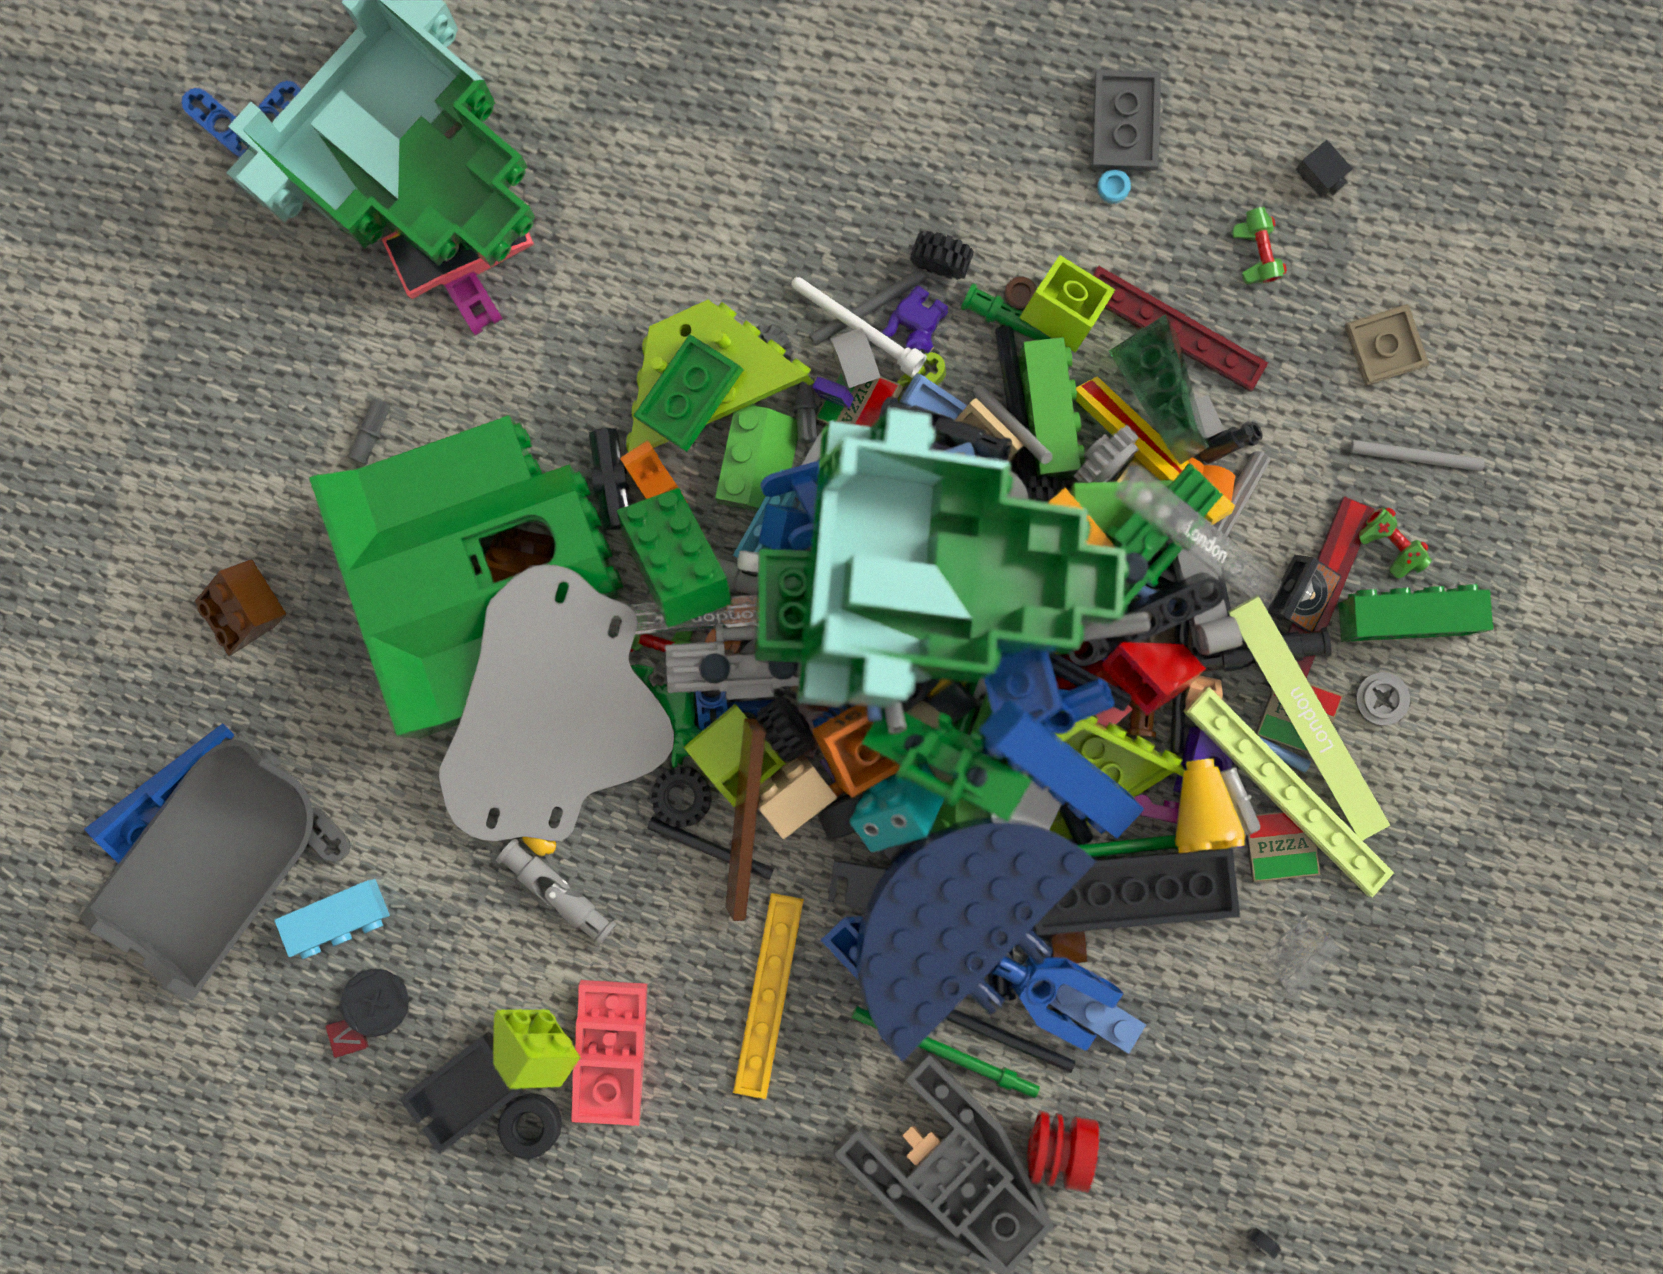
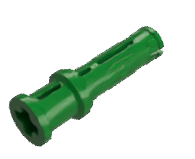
M972 283L961 305V310L965 311L968 309L983 316L987 323L996 321L1005 326H1010L1012 330L1034 340L1052 339L1022 320L1020 316L1023 312L1003 303L1004 299L1001 296L997 295L994 297L977 289V284Z

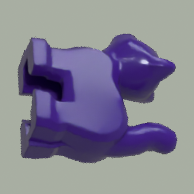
M917 285L908 294V297L898 304L888 320L887 327L881 333L889 338L896 333L898 325L901 324L914 331L908 336L905 349L907 347L912 350L916 348L923 354H929L934 348L931 336L936 330L939 321L948 314V306L936 299L930 308H926L921 303L926 300L929 293Z

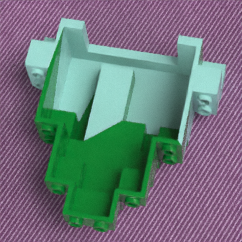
M342 0L341 3L357 29L272 123L252 102L233 120L228 127L248 149L227 171V174L284 223L301 211L303 202L306 200L342 232L345 231L364 249L381 238L384 233L383 228L386 226L393 233L396 232L412 247L420 249L438 266L444 260L449 261L454 257L459 249L458 244H461L466 250L470 248L491 267L496 261L501 262L511 251L510 245L518 236H525L534 224L535 215L531 208L508 189L511 185L516 186L525 176L527 165L523 157L483 123L493 112V106L496 103L484 79L446 48L454 41L456 32L459 30L446 3L442 0Z
M888 409L872 427L830 421L822 430L797 702L839 707L847 702L888 708L907 699V694L912 692L914 682L922 683L930 678L973 683L994 673V669H997L1000 661V652L1015 654L1024 649L1067 654L1079 649V645L1084 637V626L1080 624L1081 621L1109 625L1120 620L1126 610L1127 601L1126 596L1123 595L1124 581L1129 571L1128 562L1125 561L1126 550L1086 544L1091 533V523L1087 521L1088 509L1007 497L1011 493L1013 486V476L1009 474L1010 462L928 450L931 448L934 439V429L930 427L931 415Z

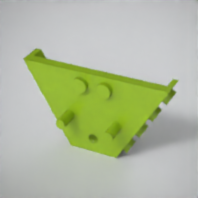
M707 299L649 326L648 336L644 338L642 344L644 360L643 366L637 374L639 390L637 400L632 405L631 412L634 420L632 432H629L626 439L627 451H632L647 440L653 448L669 442V440L638 421L633 415L689 334L744 369L707 424L798 383L805 382L809 386L814 384L815 381L808 376L811 369L797 358L792 363L783 356L786 350L772 339L766 344L759 338L762 332L747 320L743 324L736 321L734 317L737 313L721 301L717 306Z
M1096 715L1074 723L1073 728L1067 733H1054L1125 788L1133 797L1141 794L1173 772L1183 777V772L1186 771L1181 765L1183 759L1168 750H1164L1163 754L1153 750L1155 745L1140 736L1133 740L1125 736L1127 731L1116 724L1109 722L1105 726L1097 722L1099 718ZM1006 761V766H1008V767L1014 769V768ZM1058 810L1049 830L1069 840L1072 838V835ZM1086 816L1084 819L1089 827L1091 826L1087 821L1089 817Z

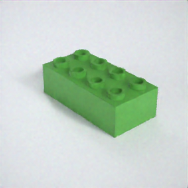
M1064 337L1024 342L1018 355L1029 430L1053 455L1052 460L1047 464H1042L1034 456L1037 479H1041L1042 476H1048V480L1055 477L1058 478V482L1074 480L1073 476L1081 468V465L1085 463V457L1083 456L1085 451L1083 445H1078L1077 432H1081V420L1079 412L1073 411V400L1077 398L1075 380H1069L1068 373L1069 367H1072L1071 348L1065 347Z

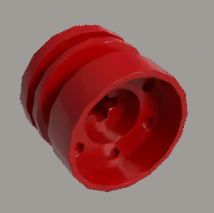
M1039 1110L1034 1126L1030 1131L1027 1146L1030 1183L1038 1185L1045 1170V1184L1052 1187L1057 1179L1058 1172H1062L1065 1189L1088 1193L1093 1183L1098 1157V1121L1074 1116L1069 1130L1066 1131L1064 1130L1062 1114H1055L1050 1128L1048 1111Z

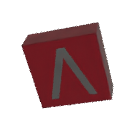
M345 1020L325 1026L334 1058L369 1047L366 1035L351 1029Z

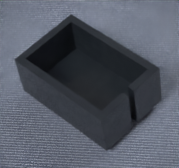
M490 1032L481 1036L399 1099L417 1124L428 1115H431L433 1121L421 1130L439 1155L526 1089H509L493 1064L494 1038Z

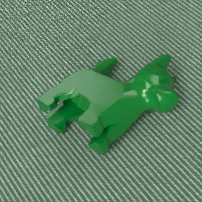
M642 664L630 665L635 674L657 698L670 718L674 732L673 749L671 751L672 766L677 767L678 763L682 765L684 757L690 756L684 749V746L703 731L695 726V691L668 693L667 684L662 686L656 684L653 686L650 682L649 676L654 673L655 667Z

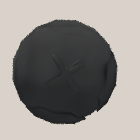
M369 969L359 972L348 981L342 993L340 1007L343 1019L351 1029L362 1035L378 1037L391 1033L401 1025L408 1013L409 996L406 986L398 976L387 970Z

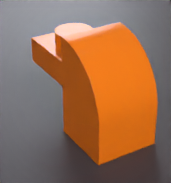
M648 440L620 458L645 499L678 488Z

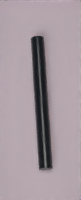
M1186 620L1175 626V644H1184L1188 649L1189 620ZM1186 690L1172 698L1170 752L1184 753L1185 713L1183 710L1186 708Z
M651 817L647 826L648 830L730 864V849ZM752 859L751 873L770 880L774 868Z
M953 1009L947 1016L946 1020L1069 1073L1073 1071L1076 1061L956 1009Z

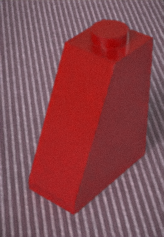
M1122 642L1101 664L1126 693L1131 695L1132 700L1146 715H1149L1186 690L1206 669L1184 644Z

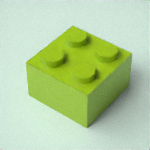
M1059 255L1020 318L1052 339L1064 337L1065 347H1070L1071 351L1076 353L1115 289Z

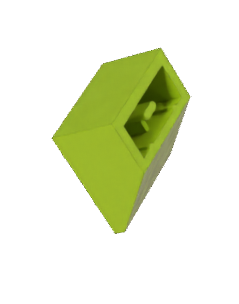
M736 704L684 746L688 754L733 807L736 805L744 719H748ZM766 740L764 743L760 785L785 765V762Z
M548 1009L497 1010L494 1014L493 1064L508 1088L561 1087L581 1057L572 1045L570 1038L566 1036L557 1023L555 1016Z

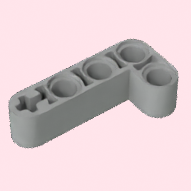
M1200 521L1191 531L1192 534L1195 529L1199 530L1198 539L1190 547L1186 545L1172 561L1178 582L1201 572L1209 573L1219 580L1211 550L1210 552L1205 550L1208 537L1203 522ZM1197 531L1194 532L1193 539L1197 538ZM1172 534L1167 541L1168 545L1176 537L1174 534ZM1202 534L1206 536V541H1205L1203 547H1202V544H1203V542H1204V540H1205V537H1202L1201 540H1200V542H1199V544H1198V541H1199V539H1200V537H1201ZM1209 542L1206 546L1207 549H1210ZM1213 583L1202 585L1199 589V597H1208L1213 591ZM1224 599L1217 607L1189 619L1192 639L1199 654L1209 655L1242 645L1238 623L1234 617L1228 616Z

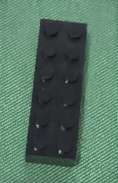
M1207 849L1187 853L1173 852L1094 859L1096 863L1032 928V931L1036 935L1240 917L1233 849Z

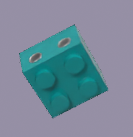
M926 763L919 764L917 767L919 770L936 778ZM897 771L895 774L866 789L862 799L856 805L857 809L850 820V824L870 852H876L927 837L944 798L909 779L905 781L899 779Z

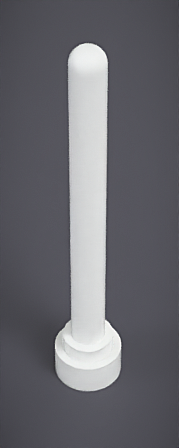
M796 277L792 280L793 289L853 330L862 328L869 341L898 360L897 364L901 366L900 370L912 378L922 368L927 356L918 349L914 348L912 350L909 347L904 349L802 278Z

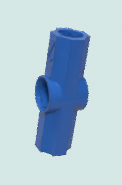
M1100 678L1070 691L1060 689L1059 694L1064 708L1062 711L1065 713L1055 714L1043 722L1042 725L1053 733L1063 734L1069 732L1073 728L1074 723L1114 707L1110 688Z

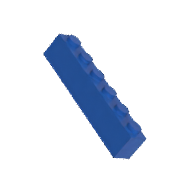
M1009 698L980 728V731L989 740L985 745L992 753L1000 759L1004 755L1009 757L1006 761L1017 772L1021 774L1025 771L1029 772L1027 776L1032 779L1036 786L1042 790L1046 786L1049 787L1048 792L1055 800L1062 805L1066 801L1069 802V809L1082 820L1086 816L1089 817L1087 820L1089 824L1101 834L1107 831L1118 839L1145 810L1125 788Z

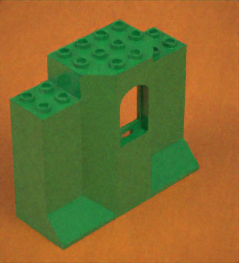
M509 415L355 470L309 477L397 736L420 739L460 724L480 658L487 607L498 592L515 577L513 576L494 583L479 539L530 521H539L550 529L555 542L554 556L546 565L560 566L577 573L595 591L614 600L621 597L618 589L624 586L618 570L615 569L614 565H609L607 558L613 557L607 539L597 529L602 524L596 508L593 507L591 502L589 503L587 496L591 495L585 477L582 476L580 471L575 472L570 464L542 474L537 459H534L532 454L528 453L527 449L532 447V443L526 428L523 429L520 422L515 423ZM475 555L482 570V573L478 575L475 574L470 557ZM565 581L560 582L557 587L554 600L558 604L564 603L569 585Z

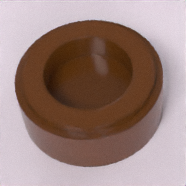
M1015 277L1006 285L1004 291L1005 301L1011 307L1023 311L1037 290V287L1027 277Z

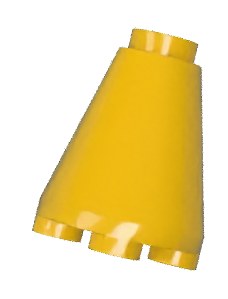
M1203 759L1186 762L1187 770L1183 772L1175 836L1178 852L1187 853L1207 849L1218 850L1245 846L1244 830L1218 767H1214V760Z

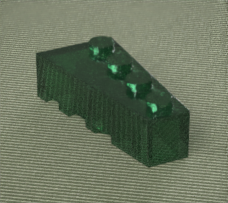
M1163 315L1109 350V353L1167 447L1181 465L1208 448L1209 445L1177 333L1167 316Z

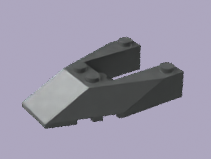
M926 1051L904 1074L905 1080L953 1128L909 1174L858 1124L834 1147V1156L908 1229L917 1231L933 1239L936 1243L946 1248L949 1247L999 1274H1010L1053 1229L1054 1225L1033 1184L1030 1183V1178L1003 1126L930 1052Z

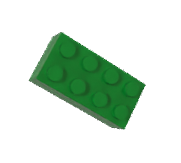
M679 487L616 510L623 538L668 628L732 604L727 577Z
M1478 584L1459 585L1457 588L1447 589V592H1445L1444 586L1424 587L1423 590H1417L1414 593H1411V588L1390 589V592H1382L1381 595H1377V589L1358 590L1356 593L1348 594V599L1338 603L1341 642L1472 636L1493 630L1490 590H1478Z

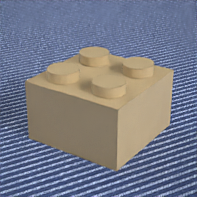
M804 754L791 762L783 760L785 765L760 785L758 808L783 840L837 798Z

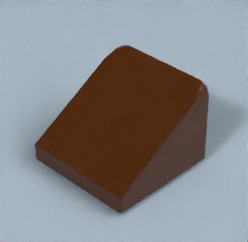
M1084 931L1049 934L1053 958H1067L1076 964L1087 962Z

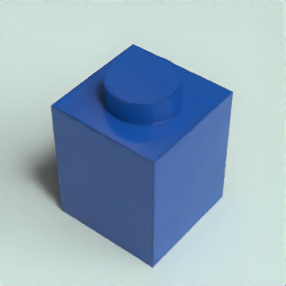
M766 504L758 543L771 549L796 550L792 548L789 536L798 527L811 524L807 513L792 506Z

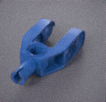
M1005 956L990 971L1012 982V988L1038 1027L1086 1051L1097 1035H1092L1088 1030L1073 1022L1065 1013L1059 1015L1046 1008L1056 997L1059 986L1066 984L1110 1008H1115L1124 994L1113 983L1067 958L1043 957L1045 961L1040 965H1036L1029 957L1025 964L1022 965ZM1044 980L1040 987L1032 989L1036 982Z

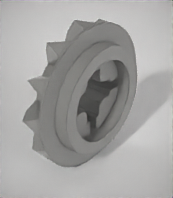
M1387 672L1374 673L1363 679L1356 691V706L1359 708L1362 717L1374 725L1394 724L1402 719L1408 711L1410 704L1408 688L1394 674ZM1392 689L1387 698L1390 707L1380 705L1373 708L1377 701L1374 691L1384 693Z

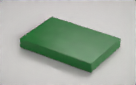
M689 334L633 417L685 452H688L744 369Z

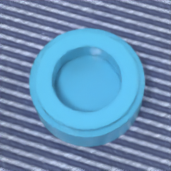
M1117 169L1108 170L1103 173L1097 185V191L1101 199L1111 204L1122 202L1128 196L1131 188L1129 177L1123 171Z

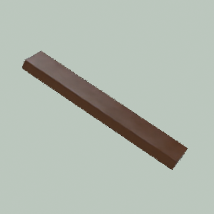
M744 719L725 903V907L733 921H745L747 913L766 733L756 719Z

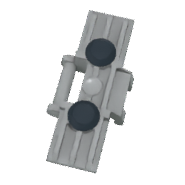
M715 625L716 642L665 645L668 693L719 690V692L725 691L726 699L774 697V688L798 686L800 662L755 660V653L734 654V650H724V641L754 640L755 626L723 628V625Z

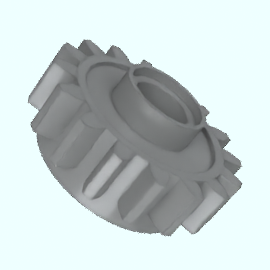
M1127 425L1110 439L1103 435L1083 455L1088 461L1083 464L1073 477L1079 483L1107 482L1137 453L1139 448L1134 443L1138 436Z

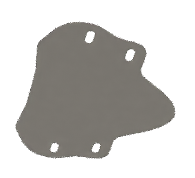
M555 565L533 566L516 575L498 592L487 607L480 658L460 725L439 768V780L448 813L456 826L478 839L499 841L523 836L548 841L563 840L573 832L582 802L589 794L629 782L654 771L666 761L673 749L674 732L670 718L657 698L629 665L628 655L638 625L635 612L629 606L598 593L577 573ZM565 581L569 585L564 603L558 604L554 600L557 587L560 582ZM614 616H619L622 619L617 637L610 638L608 636V629L611 619ZM496 807L500 810L498 822L495 828L489 829L486 826L488 814L491 808ZM555 807H560L563 810L558 827L551 828L549 826V819L552 810Z

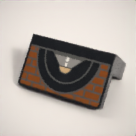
M1294 555L1267 607L1269 615L1275 619L1290 621L1307 633L1314 632L1341 579V575L1314 557Z

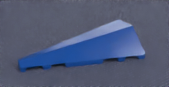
M222 723L84 830L119 864L191 767L209 750L221 744L225 738L232 740L234 734Z

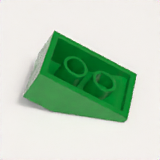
M759 549L755 618V660L801 662L811 551Z

